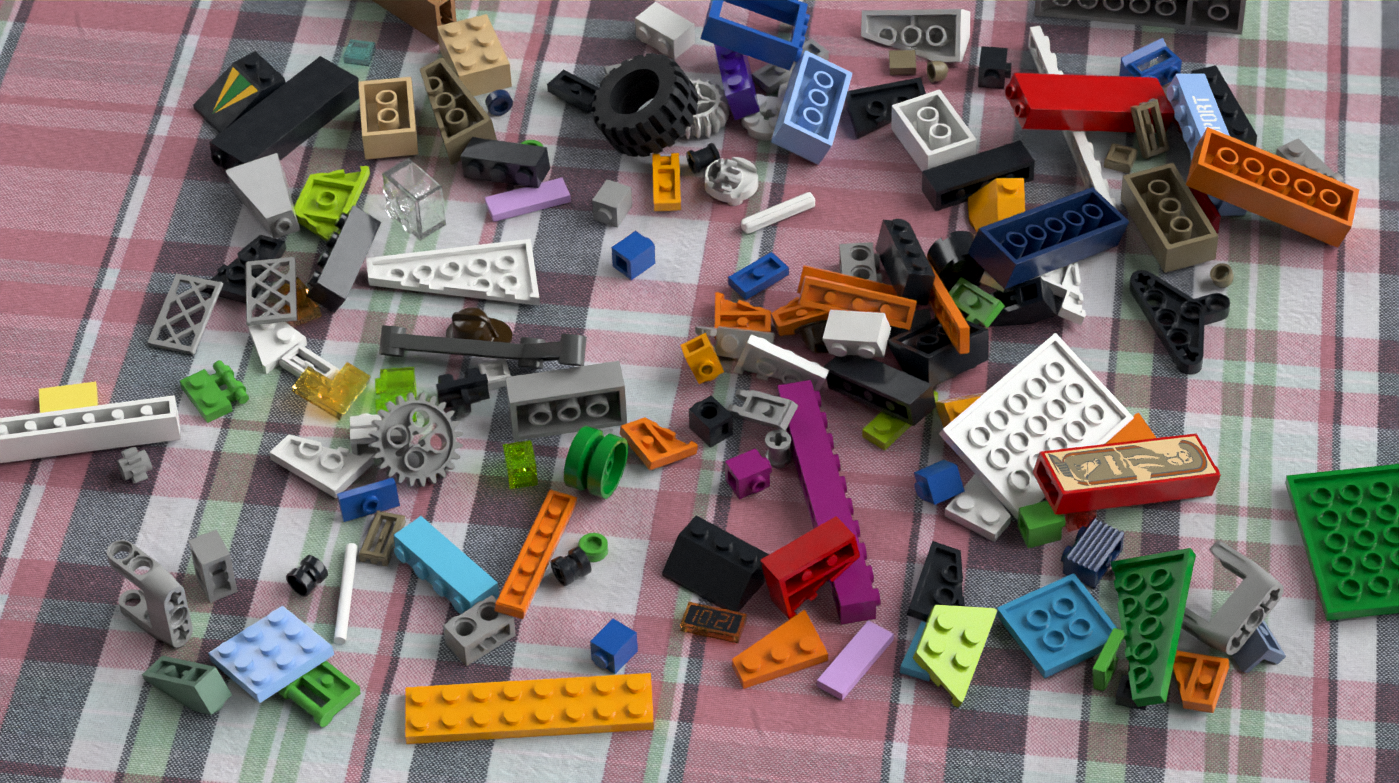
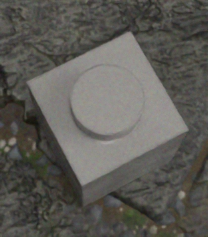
M607 179L592 200L593 219L604 224L619 227L632 208L631 187Z

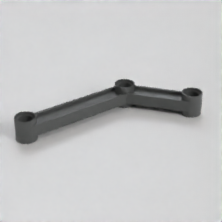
M383 325L381 328L379 354L385 356L404 357L405 350L498 359L506 358L518 360L519 367L543 369V362L558 361L559 364L570 366H584L587 337L581 335L561 334V341L546 342L544 339L521 337L520 344L411 335L406 334L407 328Z

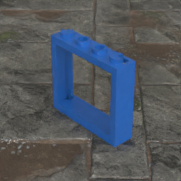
M710 0L700 39L790 71L793 62H798L803 51L804 36L810 17L809 14H806L808 4L798 0ZM723 1L793 26L790 42L719 17Z

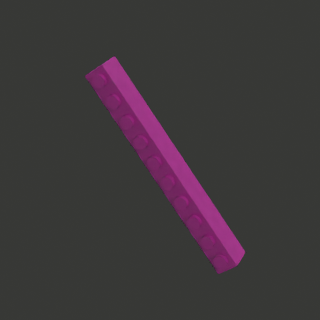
M811 380L777 385V397L789 399L798 405L786 432L791 437L790 450L813 529L837 516L855 535L860 552V557L833 582L830 579L828 580L840 624L876 619V606H881L880 593L878 588H873L872 583H874L871 565L866 566L865 560H867L865 543H859L858 520H853L851 516L854 515L851 498H846L845 493H847L846 479L844 476H839V471H841L838 454L833 455L832 452L834 450L832 433L826 432L828 428L825 411L820 412V407L822 406L819 390L814 391Z

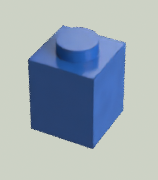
M636 230L611 247L613 267L630 280H633L656 264L655 244L651 239L644 237Z
M943 459L914 472L916 479L914 487L917 495L922 500L936 505L965 492L957 464Z
M612 618L590 641L591 660L599 668L607 669L616 674L638 652L637 632Z

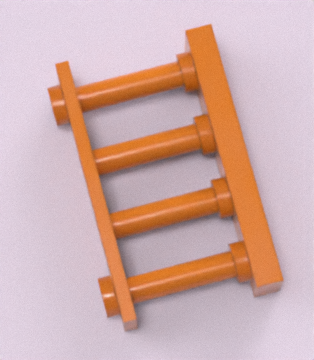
M803 265L797 293L801 294L799 305L828 312L830 310L885 313L890 326L908 330L911 328L917 304L916 300L898 297L892 285Z

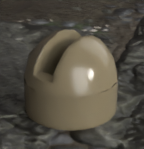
M942 61L928 62L926 71L929 81L933 83L944 80L947 77L948 66Z
M1217 264L1210 271L1212 282L1217 287L1226 288L1233 283L1234 274L1228 264Z

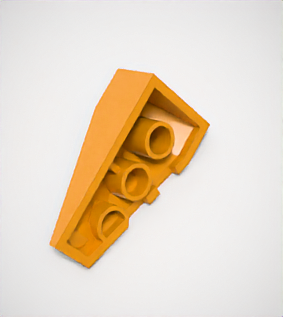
M996 178L968 197V219L976 232L981 227L1025 212L1024 178Z

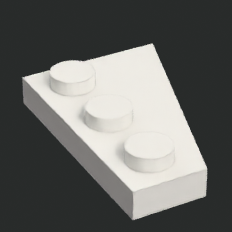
M752 334L733 372L743 374L744 370L757 373V378L767 380L768 377L778 378L784 384L811 380L814 391L820 390L829 372L828 369L821 367L816 362H810L795 355L790 350H784L769 343L766 339L758 338Z
M293 435L286 436L270 451L272 461L334 498H337V493L344 492L374 464L373 455L363 453L362 456L351 454L349 449L338 447L335 450L323 447L321 442Z

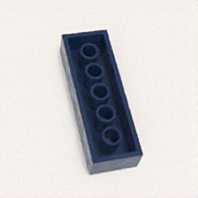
M1094 187L979 228L968 254L999 285L1006 289L1118 246L1129 221Z

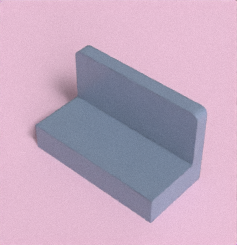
M1264 620L1241 649L1232 655L1241 671L1249 673L1263 659L1279 664L1286 657Z

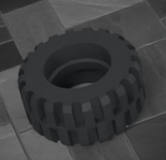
M646 53V56L637 55L630 61H623L620 67L617 69L613 68L609 72L610 75L601 81L600 89L595 92V101L592 104L594 123L618 152L632 157H638V155L640 157L650 156V153L658 154L663 152V148L674 145L676 139L682 138L686 134V128L688 126L691 127L694 121L693 115H696L698 108V93L695 91V86L677 62L662 54ZM653 99L646 107L638 111L642 105Z

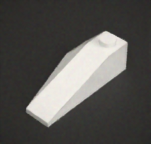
M963 9L862 10L861 37L900 50H915V55L931 61L962 62L970 39V11Z

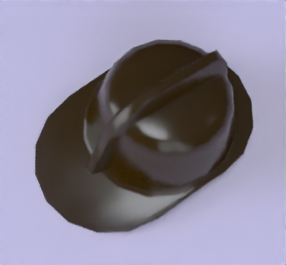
M469 307L459 312H454L452 323L446 330V338L511 343L513 334L505 322L489 318L484 311L476 307Z
M827 320L808 323L794 329V333L801 335L807 349L815 354L829 353L823 341Z

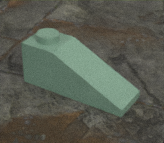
M161 656L142 674L144 680L193 711L212 715L218 712L232 696V693L214 666Z

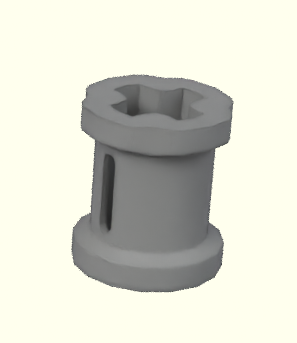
M784 430L769 432L765 437V444L768 448L765 457L769 460L771 467L783 468L791 462V452L788 450L791 445V437Z

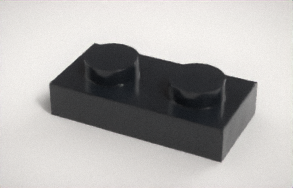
M564 69L547 84L549 93L588 113L592 110L595 92L600 89Z

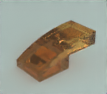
M296 277L297 321H292L295 326L322 317L319 306L313 300L306 297L308 288L298 277ZM285 283L277 291L286 296L290 293V285ZM284 305L283 309L287 314L291 313L290 306Z

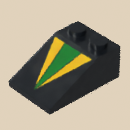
M254 51L235 61L193 104V107L220 134L285 84V78Z

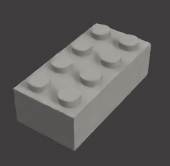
M620 361L505 377L509 419L514 441L578 432L584 426L599 429L627 424L625 384Z

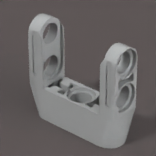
M117 540L111 543L107 548L109 564L114 570L141 589H131L121 594L118 600L121 613L153 638L176 648L185 645L192 635L193 627L184 588L161 564L131 542ZM120 551L129 552V555L124 559L114 558V555ZM142 566L150 568L147 573L142 575L134 573L137 568ZM135 598L140 600V603L136 606L128 607L125 605L129 599ZM148 615H149V618H150V622H148V621L145 620V618H146Z
M1217 540L1209 549L1210 552L1221 562L1224 568L1242 578L1243 581L1210 622L1185 607L1181 628L1207 646L1228 655H1233L1241 649L1276 606L1283 595L1284 588L1281 583L1257 563L1222 541Z

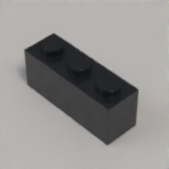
M472 137L460 156L464 178L539 188L550 170L547 147Z

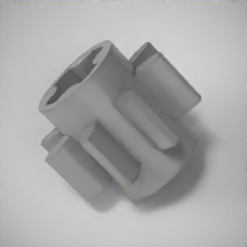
M728 158L726 160L718 159V162H714L710 166L708 178L710 182L714 183L712 189L723 193L724 191L731 192L732 189L739 186L742 173L740 169L736 168V161Z
M136 447L122 451L123 458L117 460V465L123 479L128 480L131 478L133 483L148 479L146 472L152 470V465L146 451L138 452Z

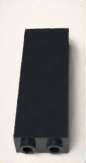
M319 56L209 141L212 161L217 166H222L227 170L275 153L282 160L359 99V78Z

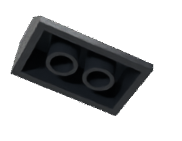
M936 317L888 339V347L903 372L928 382L934 388L938 384L955 378L958 374L973 369L977 365L989 360V329L966 320L970 327L969 353L959 354Z
M696 515L679 533L662 571V576L727 612L737 614L766 582L760 560L769 554Z

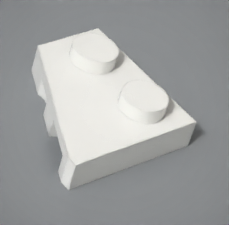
M286 322L248 326L251 339L254 342L257 355L266 374L279 366V359L296 345L301 344L304 347L307 345L306 337Z
M975 474L964 486L965 492L956 495L945 508V517L995 542L1009 526L1011 515Z

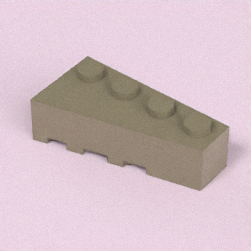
M443 57L420 68L425 90L451 165L461 161L460 156L472 137L497 140L491 118Z

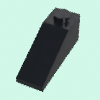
M1041 277L1006 288L1003 292L998 290L989 293L1000 300L1005 306L989 327L1033 324L1057 316L1053 291Z

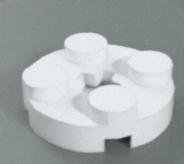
M756 94L760 112L741 118V124L743 129L745 127L748 130V134L758 140L771 141L783 99Z
M732 157V160L737 162L736 168L740 169L742 173L739 186L732 189L731 192L724 191L723 193L712 189L714 183L710 182L708 178L709 168L714 163L712 162L705 171V191L713 198L727 202L731 206H738L743 200L748 199L757 191V169L753 163L740 157Z

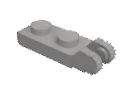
M722 326L718 328L695 327L696 334L702 335L706 333L707 336H717L716 345H712L717 356L739 358L751 334L758 338H764L774 345L775 333Z
M737 389L735 396L745 403L743 407L730 404L727 410L735 417L786 431L798 405L789 399L754 390Z

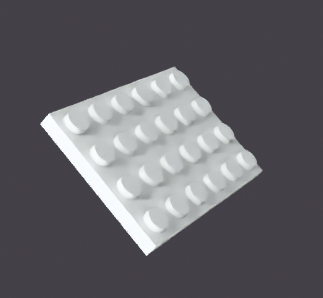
M1054 333L948 424L939 435L1018 520L1020 507L1039 503L1045 498L1032 473L1040 451L1105 444L1134 417L1065 342Z

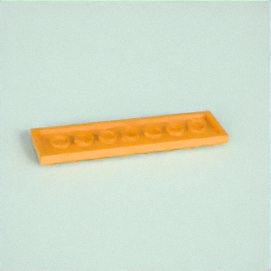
M651 673L405 687L406 744L654 730Z

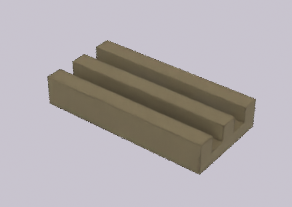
M1154 98L1148 100L1149 102H1142L1138 106L1130 107L1142 158L1145 159L1170 150L1158 99ZM1149 108L1151 109V113H1152V117H1153V121H1154V125H1155V129H1156V133H1157V138H1158V142H1159V146H1160L1159 148H1157V144H1156V140H1155V136H1154L1155 131H1154L1153 124H1151L1150 115H1149V111H1148Z
M377 511L360 550L359 561L366 562V559H369L371 564L376 565L379 561L382 562V566L388 567L395 548L394 534L404 528L406 523L405 516ZM383 519H385L386 523L381 531L375 550L371 552L370 550ZM394 521H396V523H395V525H394V528H393V530H392V533H391V535H390V537H389V540H388V542H387V545H386V547H385V550H384V552H383V554H382L381 552H382L383 547H384V545H385V543H386V540H387V538H388V535H389V533H390V530H391V528H392V526H393Z

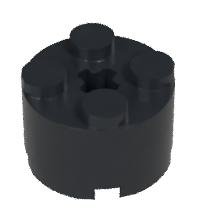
M955 231L950 233L951 237L942 240V238L936 240L929 248L927 258L948 293L961 277L979 288L982 284L980 280L985 270L968 254L975 235L968 231Z

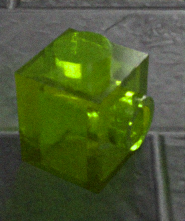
M532 441L502 444L509 489L538 485Z

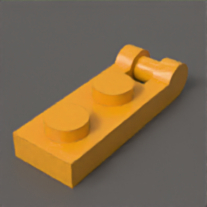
M671 153V156L652 154L654 211L681 210L679 153Z

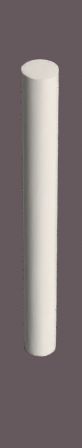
M354 543L347 544L345 549L334 642L336 644H344L346 642L358 546Z

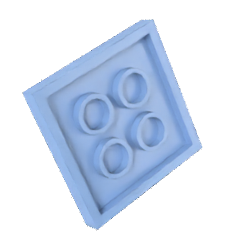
M284 606L272 611L208 653L213 664L259 703L335 655L332 645Z

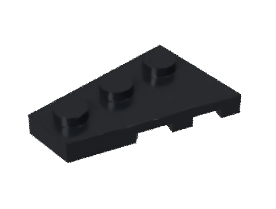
M921 78L847 91L844 102L856 138L859 139L891 123L892 105L926 94Z
M932 541L908 608L907 616L927 622L930 611L935 605L965 606L962 593L961 550Z

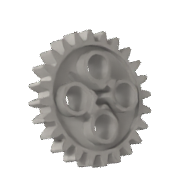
M411 392L407 394L406 402L400 395L396 397V405L391 401L385 403L388 412L382 409L377 411L382 419L371 422L377 427V431L369 432L368 435L376 438V442L368 446L370 448H377L378 452L372 456V459L380 458L382 460L377 467L378 470L385 467L388 468L386 478L396 474L397 484L402 483L406 478L407 487H412L415 480H417L419 487L425 486L426 478L431 484L436 483L435 474L440 478H445L446 472L444 468L448 470L455 468L450 460L460 459V456L454 451L463 447V444L456 442V438L462 436L463 432H458L454 429V427L460 424V421L451 422L450 420L454 411L446 413L443 411L446 402L435 405L436 396H431L428 401H425V393H420L417 400H415ZM415 412L421 413L424 417L425 422L422 427H418L413 423L412 417ZM431 424H436L434 430L419 439V444L409 447L399 457L396 456V451L414 439V435L424 432ZM393 429L398 430L402 435V441L399 445L394 444L390 440V432ZM433 435L438 436L442 441V446L438 451L434 450L430 445V439ZM411 452L419 457L417 468H413L408 464L407 458Z

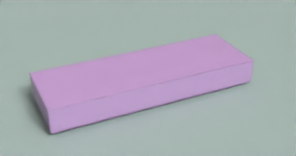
M563 178L542 182L539 188L527 186L485 197V204L493 222L571 202L570 193Z
M868 620L817 679V687L843 701L893 642L894 634Z

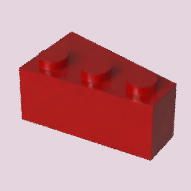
M835 516L760 560L771 601L790 620L797 615L794 611L807 599L813 601L818 596L815 591L827 580L830 579L833 582L860 557V552L855 535Z

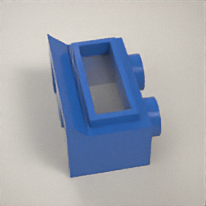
M1161 38L1121 57L1119 76L1157 78L1160 85L1163 86L1172 82L1175 74H1181L1182 60L1166 46L1164 39Z

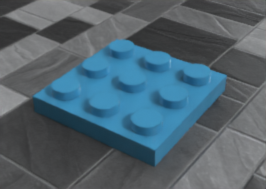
M1074 573L997 607L998 611L996 613V616L1044 679L1101 653L1113 628H1117Z

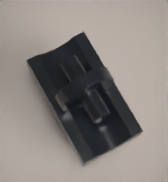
M477 367L467 369L464 372V378L454 380L453 375L450 374L438 376V384H436L438 405L446 402L445 408L463 406L465 413H470L471 404L490 399L487 375L481 374Z

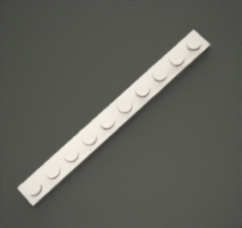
M1040 26L1030 27L1029 49L1039 74H1063L1062 70L1058 71L1055 53L1050 51L1048 36H1044ZM1062 130L1085 188L1094 187L1117 209L1115 199L1110 198L1108 181L1101 176L1099 160L1095 161L1093 145L1086 139V131Z

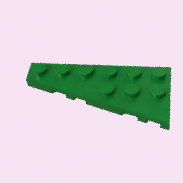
M1191 548L1111 561V568L1115 573L1116 579L1114 580V587L1118 592L1119 598L1117 606L1121 630H1124L1125 656L1129 661L1130 667L1128 675L1132 700L1138 707L1166 703L1196 554Z

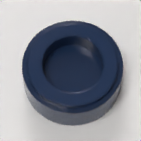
M499 89L487 96L485 105L490 114L500 116L512 108L513 100L506 90Z

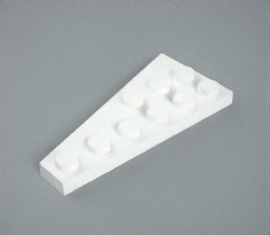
M531 239L366 258L370 286L540 306Z

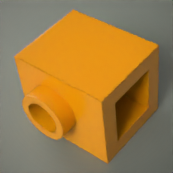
M706 333L680 345L698 384L712 381L718 375L724 373L721 362Z

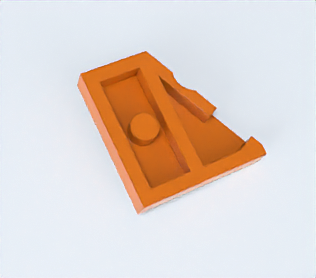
M796 297L786 306L772 312L771 316L779 336L795 334L793 332L794 329L802 325L828 320L829 312L799 305L800 298Z
M646 417L621 425L620 427L622 438L627 440L628 445L649 470L697 454L698 445L695 442L690 441L689 444H686L676 439L675 432L660 427L656 422Z
M1176 651L1173 671L1184 709L1214 713L1229 669L1228 658Z

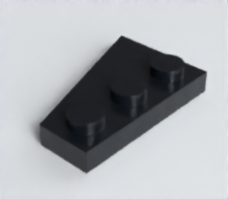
M259 235L237 253L238 258L228 266L224 264L217 269L218 274L211 280L223 283L219 297L246 304V262L281 258L286 250L285 241ZM262 268L252 269V276L257 278L265 270ZM256 286L252 290L253 298H256L261 288ZM206 288L201 292L212 295L214 289Z

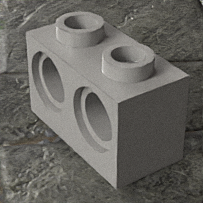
M873 242L839 244L841 274L882 283L881 273H876V270H880L879 253L874 254Z
M214 530L189 540L196 578L209 602H214L238 592L231 556L218 531Z
M493 595L475 603L472 608L459 616L451 618L443 625L445 644L466 666L516 636L514 617L494 611L497 599Z

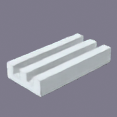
M301 344L296 345L279 359L282 368L319 392L325 389V384L329 386L333 383L332 378L337 379L340 377V370ZM296 354L300 355L307 361H304L301 358L297 357ZM314 365L326 372V374L316 369Z

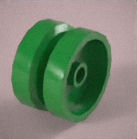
M589 426L581 428L574 437L565 460V485L580 491H584L587 488L589 494L604 499L609 498L616 490L626 466L628 456L627 440L613 434H608L604 437L603 431Z

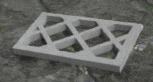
M295 257L246 262V325L297 321ZM290 265V271L286 275L277 271L280 266ZM262 268L265 270L257 278L252 276V269ZM271 274L280 279L271 287L262 282ZM285 283L290 285V293L286 296L277 291ZM256 286L265 291L257 299L252 297V290ZM271 295L280 300L272 308L262 303ZM286 304L290 306L291 313L279 314L277 312ZM256 307L266 312L261 317H252V311Z
M176 273L147 342L148 346L194 355L223 283ZM181 282L191 285V289L179 295L176 294ZM206 288H213L214 291L211 298L204 301L200 291ZM196 294L200 303L186 310L181 301ZM177 303L182 313L167 320L166 316L170 307ZM205 309L201 322L194 325L190 315ZM186 318L190 328L175 334L171 325ZM167 327L172 337L164 341L157 340L160 330ZM192 333L195 334L191 346L181 345L179 340Z

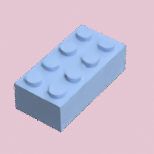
M805 50L792 69L771 143L819 165L833 144L852 72Z

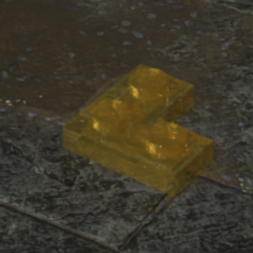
M346 362L335 378L330 380L308 366L294 383L292 392L340 420L367 386L371 376Z

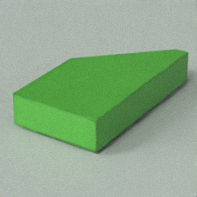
M1113 628L1093 667L1094 689L1106 690L1117 667L1119 657H1116V652L1124 639V630Z

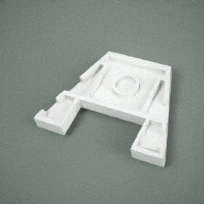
M1078 262L1038 276L1053 291V295L1063 298L1058 316L1081 325L1086 313L1085 310H1082L1084 300L1083 294L1079 291L1081 281ZM984 271L980 282L1003 292L1004 288Z

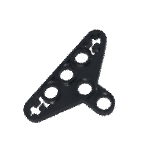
M1147 270L1133 272L1130 277V292L1180 372L1188 375L1200 372L1204 356V325L1226 319L1229 316L1230 299L1221 293H1213L1193 299ZM1154 299L1160 301L1161 304L1153 306L1148 304L1147 301ZM1220 304L1224 309L1214 310L1210 305ZM1188 311H1194L1199 316L1192 318L1186 316L1184 313ZM1166 318L1170 319L1173 323L1163 325L1159 320ZM1181 338L1185 343L1175 344L1171 339Z

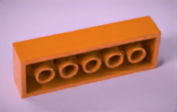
M1209 127L1206 128L1195 147L1185 184L1193 189L1337 248L1352 227L1360 190Z

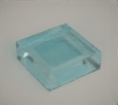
M350 39L343 55L344 63L369 67L376 51L375 42Z

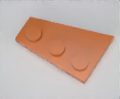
M804 609L732 659V667L743 689L827 662L828 652Z

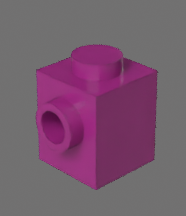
M756 448L725 461V480L739 500L770 487L771 464L766 457L762 458Z

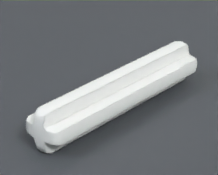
M810 192L799 195L741 220V228L745 234L760 230L815 206V198Z

